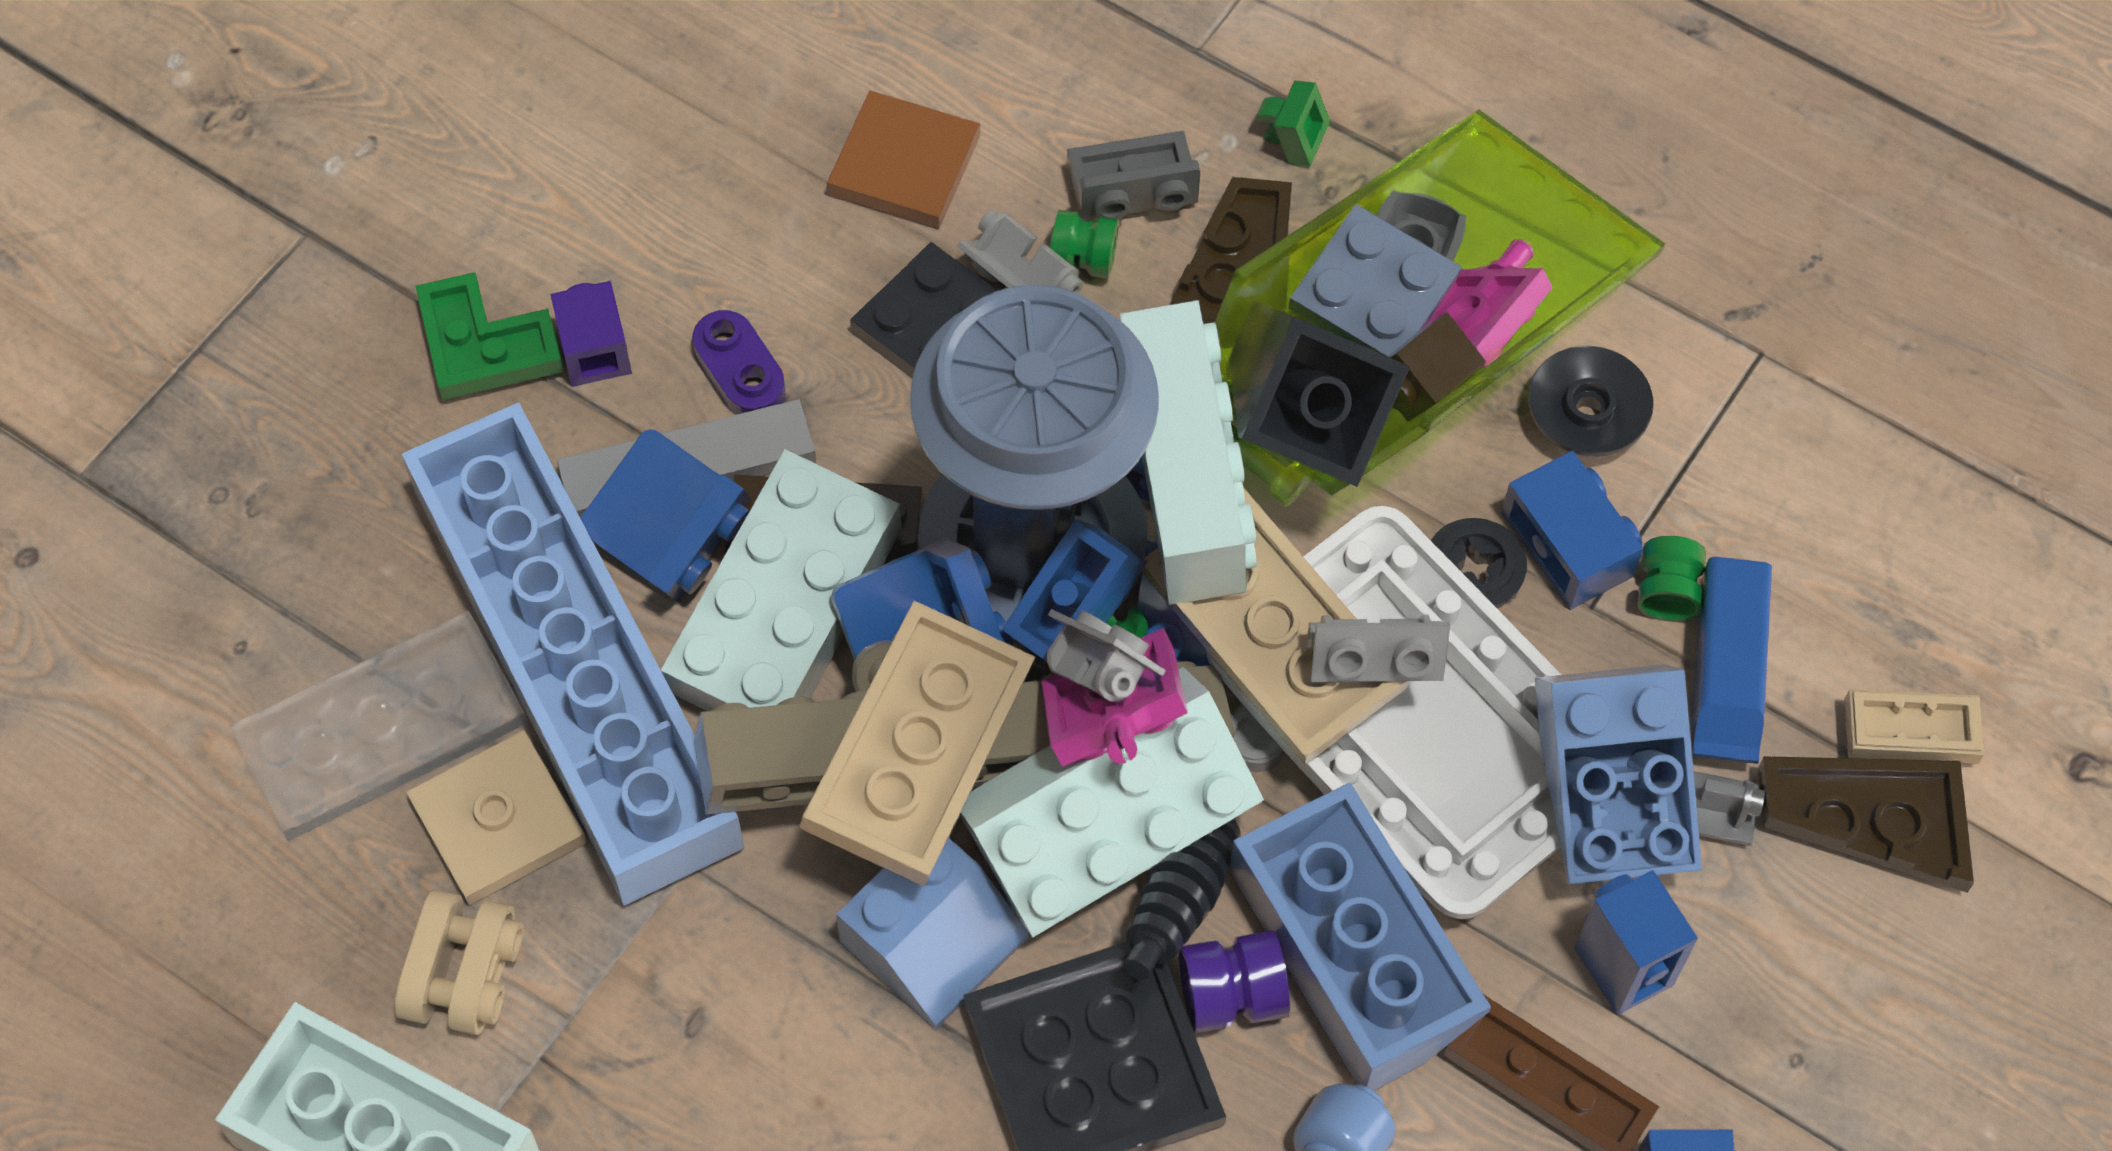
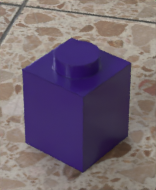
M611 281L597 284L580 283L571 286L565 291L550 294L572 387L632 374L627 345Z

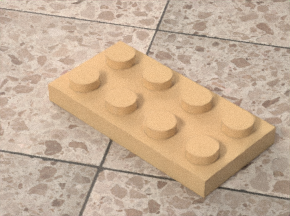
M1243 487L1245 504L1250 503L1256 532L1254 547L1257 567L1246 569L1247 592L1172 604L1170 607L1305 766L1407 689L1409 681L1311 682L1313 649H1309L1308 646L1309 622H1320L1322 615H1330L1331 619L1357 618ZM1157 548L1144 558L1148 562L1141 572L1168 603L1159 549Z
M913 601L802 817L799 828L925 887L1031 669L1035 657L919 602Z

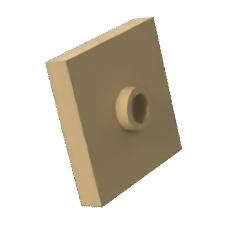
M524 730L406 791L412 806L468 906L587 843L583 830Z

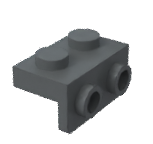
M1184 130L1067 149V166L1079 216L1082 221L1098 219L1101 216L1119 219L1127 214L1155 209L1172 211L1186 204L1198 203L1201 171L1198 161L1191 160Z

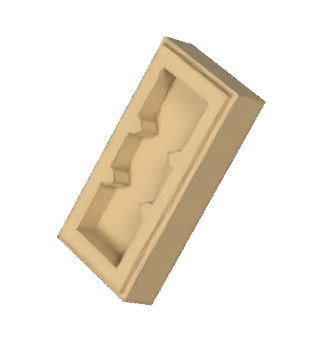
M1849 689L1844 698L1848 758L1952 760L1967 764H1979L1984 756L1979 695Z

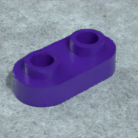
M718 310L705 315L698 321L692 336L695 357L733 414L737 415L784 403L786 389L783 372L747 318L735 311ZM722 333L732 334L727 340H717L714 338V336ZM751 377H758L763 380L756 386L744 384Z

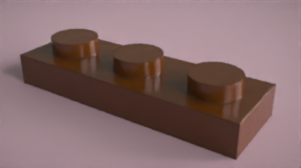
M1484 995L1491 1006L1490 1012L1447 1046L1444 1056L1589 1150L1632 1151L1660 1106Z

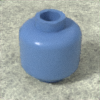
M1334 1084L1324 1087L1315 1096L1295 1128L1293 1144L1296 1151H1389L1395 1139L1396 1126L1390 1111L1385 1107L1382 1098L1374 1090L1363 1085Z

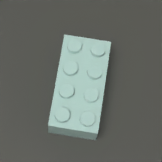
M1199 300L1121 313V322L1132 331L1146 350L1152 362L1158 384L1159 408L1157 422L1152 438L1142 455L1168 605L1247 592L1246 569L1257 567L1254 547L1256 532L1250 503L1245 504L1242 484L1245 481L1239 443L1233 441L1230 422L1233 421L1232 407L1227 382H1222L1219 365L1221 351L1215 322L1203 324Z
M784 449L661 668V672L673 695L706 711H711L713 708L727 703H742L750 708L777 705L781 701L793 697L810 698L844 637L843 629L831 600L832 591L837 585L883 565L902 530L900 504Z
M1184 667L1179 669L1188 714L1177 718L1173 724L1160 732L1153 734L1141 733L1134 736L1138 750L1137 755L1132 761H1130L1125 749H1123L1126 761L1124 764L1112 761L1107 752L1096 759H1080L1062 767L1051 745L970 792L960 816L1010 907L1032 937L1158 864L1172 852L1180 851L1264 801L1210 692Z
M296 1002L293 1003L215 1119L231 1144L242 1151H540L529 1128Z

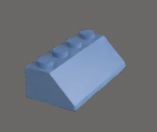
M1350 782L1233 841L1229 872L1264 930L1275 931L1286 967L1357 1085H1363L1376 1090L1422 1066L1490 1012L1491 1006Z

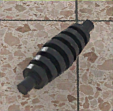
M1237 817L1180 851L1170 853L1149 870L1140 899L1134 910L1133 918L1126 932V940L1132 951L1124 963V968L1131 977L1139 980L1147 979L1155 964L1171 962L1216 905L1231 866L1233 841L1241 836L1239 825L1235 821Z

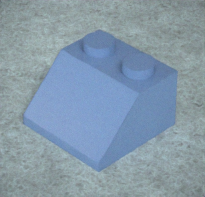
M949 838L925 887L883 868L836 914L840 944L935 1030L964 1003V994L976 991L1029 938L1028 931L981 866Z

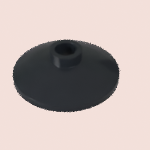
M1598 346L1570 347L1550 356L1535 372L1528 395L1531 416L1541 433L1561 449L1568 452L1573 450L1577 455L1589 457L1613 455L1635 444L1647 430L1654 407L1652 390L1643 372L1625 356ZM1578 408H1592L1597 415L1585 414L1579 411Z

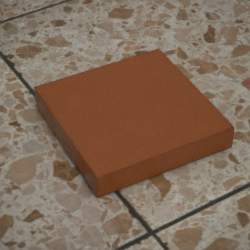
M869 90L827 181V193L840 199L939 229L979 140L980 123Z

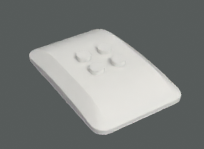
M1375 506L1359 513L1303 557L1357 619H1367L1368 623H1380V619H1419L1420 615H1429L1431 621L1449 622L1450 633L1443 681H1409L1407 689L1304 766L1206 649L1207 660L1221 674L1224 683L1324 795L1349 782L1352 784L1418 891L1435 908L1446 916L1453 918H1473L1484 912L1560 849L1540 742L1535 677L1561 674L1406 515L1395 508Z

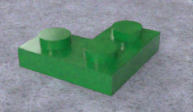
M476 272L415 286L442 400L564 372L548 308L488 322Z

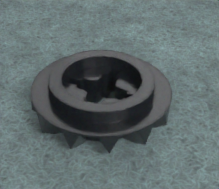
M1464 518L1445 525L1433 536L1431 542L1459 570H1462L1464 567L1466 550L1469 556H1473L1477 564L1488 562L1489 566L1486 567L1484 575L1485 583H1482L1481 579H1477L1473 572H1464L1463 574L1497 609L1509 599L1516 598L1526 577L1527 559L1521 543L1507 528L1487 519Z

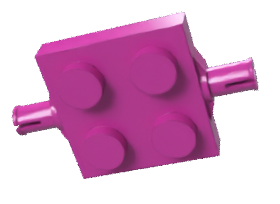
M1514 239L1499 259L1492 261L1490 265L1475 269H1461L1458 279L1427 325L1448 312L1487 361L1480 368L1487 367L1501 355L1502 348L1520 326L1533 317L1535 308L1553 287L1543 268H1523L1532 259L1534 252L1526 241L1521 239L1516 241Z
M1164 628L1140 639L1149 644L1143 656L1165 669V673L1161 676L1145 668L1132 694L1123 700L1109 701L1088 688L1057 675L1042 680L1050 743L1062 767L1080 759L1093 760L1107 752L1112 761L1124 764L1126 761L1123 749H1125L1130 761H1132L1137 755L1138 750L1134 736L1141 733L1153 734L1160 732L1173 724L1177 718L1188 714L1175 651Z

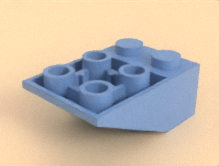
M1663 664L1535 677L1540 742L1567 883L1577 884L1612 880L1624 874L1634 878L1651 870H1654L1656 875L1702 870L1684 669Z

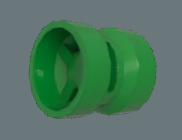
M1059 209L1054 223L1050 248L1072 266L1086 269L1090 276L1109 279L1116 253L1119 219L1101 216L1095 221L1088 220L1086 222L1082 221L1077 212Z
M1674 535L1659 536L1645 542L1641 556V568L1646 574V579L1640 583L1638 588L1637 606L1639 610L1646 616L1669 622L1685 621L1698 616L1702 609L1703 590L1697 583V580L1705 571L1706 550L1704 546L1687 537Z

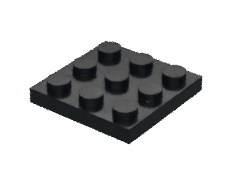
M1124 942L964 994V1006L1016 1151H1150L1225 1125L1226 1114L1168 963L1155 964L1147 979H1135L1124 968V963L1132 951L1128 943Z

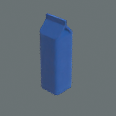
M1711 557L1706 563L1705 571L1700 581L1703 599L1702 609L1698 615L1691 725L1692 756L1754 764L1759 763L1765 717L1772 565L1767 562Z

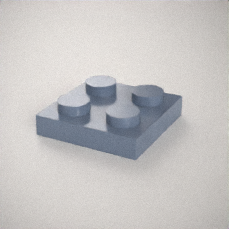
M1355 204L1291 296L1288 309L1324 330L1388 357L1427 325L1458 279L1462 267Z

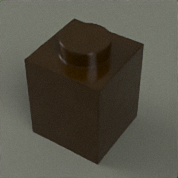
M1448 312L1418 331L1388 356L1410 366L1392 408L1398 410L1405 420L1409 422L1437 404L1487 362Z

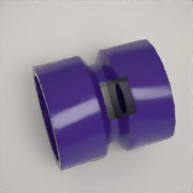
M1271 930L1236 936L1230 950H1226L1218 940L1183 945L1178 953L1180 978L1188 1018L1194 1033L1226 1028L1234 1021L1237 1013H1242L1250 1023L1289 1017L1290 995L1282 950L1275 931Z

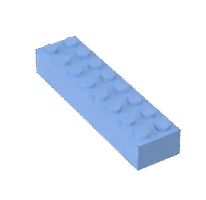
M520 403L513 404L402 453L413 490L623 906L744 849L736 812L706 815L694 744L695 735Z

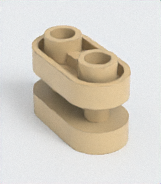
M432 890L424 902L400 975L395 1000L397 1018L426 1024L431 1019L436 1005L449 1008L448 1026L451 1030L479 1035L486 1023L495 1024L500 1016L504 1001L505 987L499 981L505 961L514 962L516 960L524 933L523 922L515 921L514 907L484 901L475 919L463 917V898L461 895ZM456 943L464 944L466 949L456 980L445 979Z

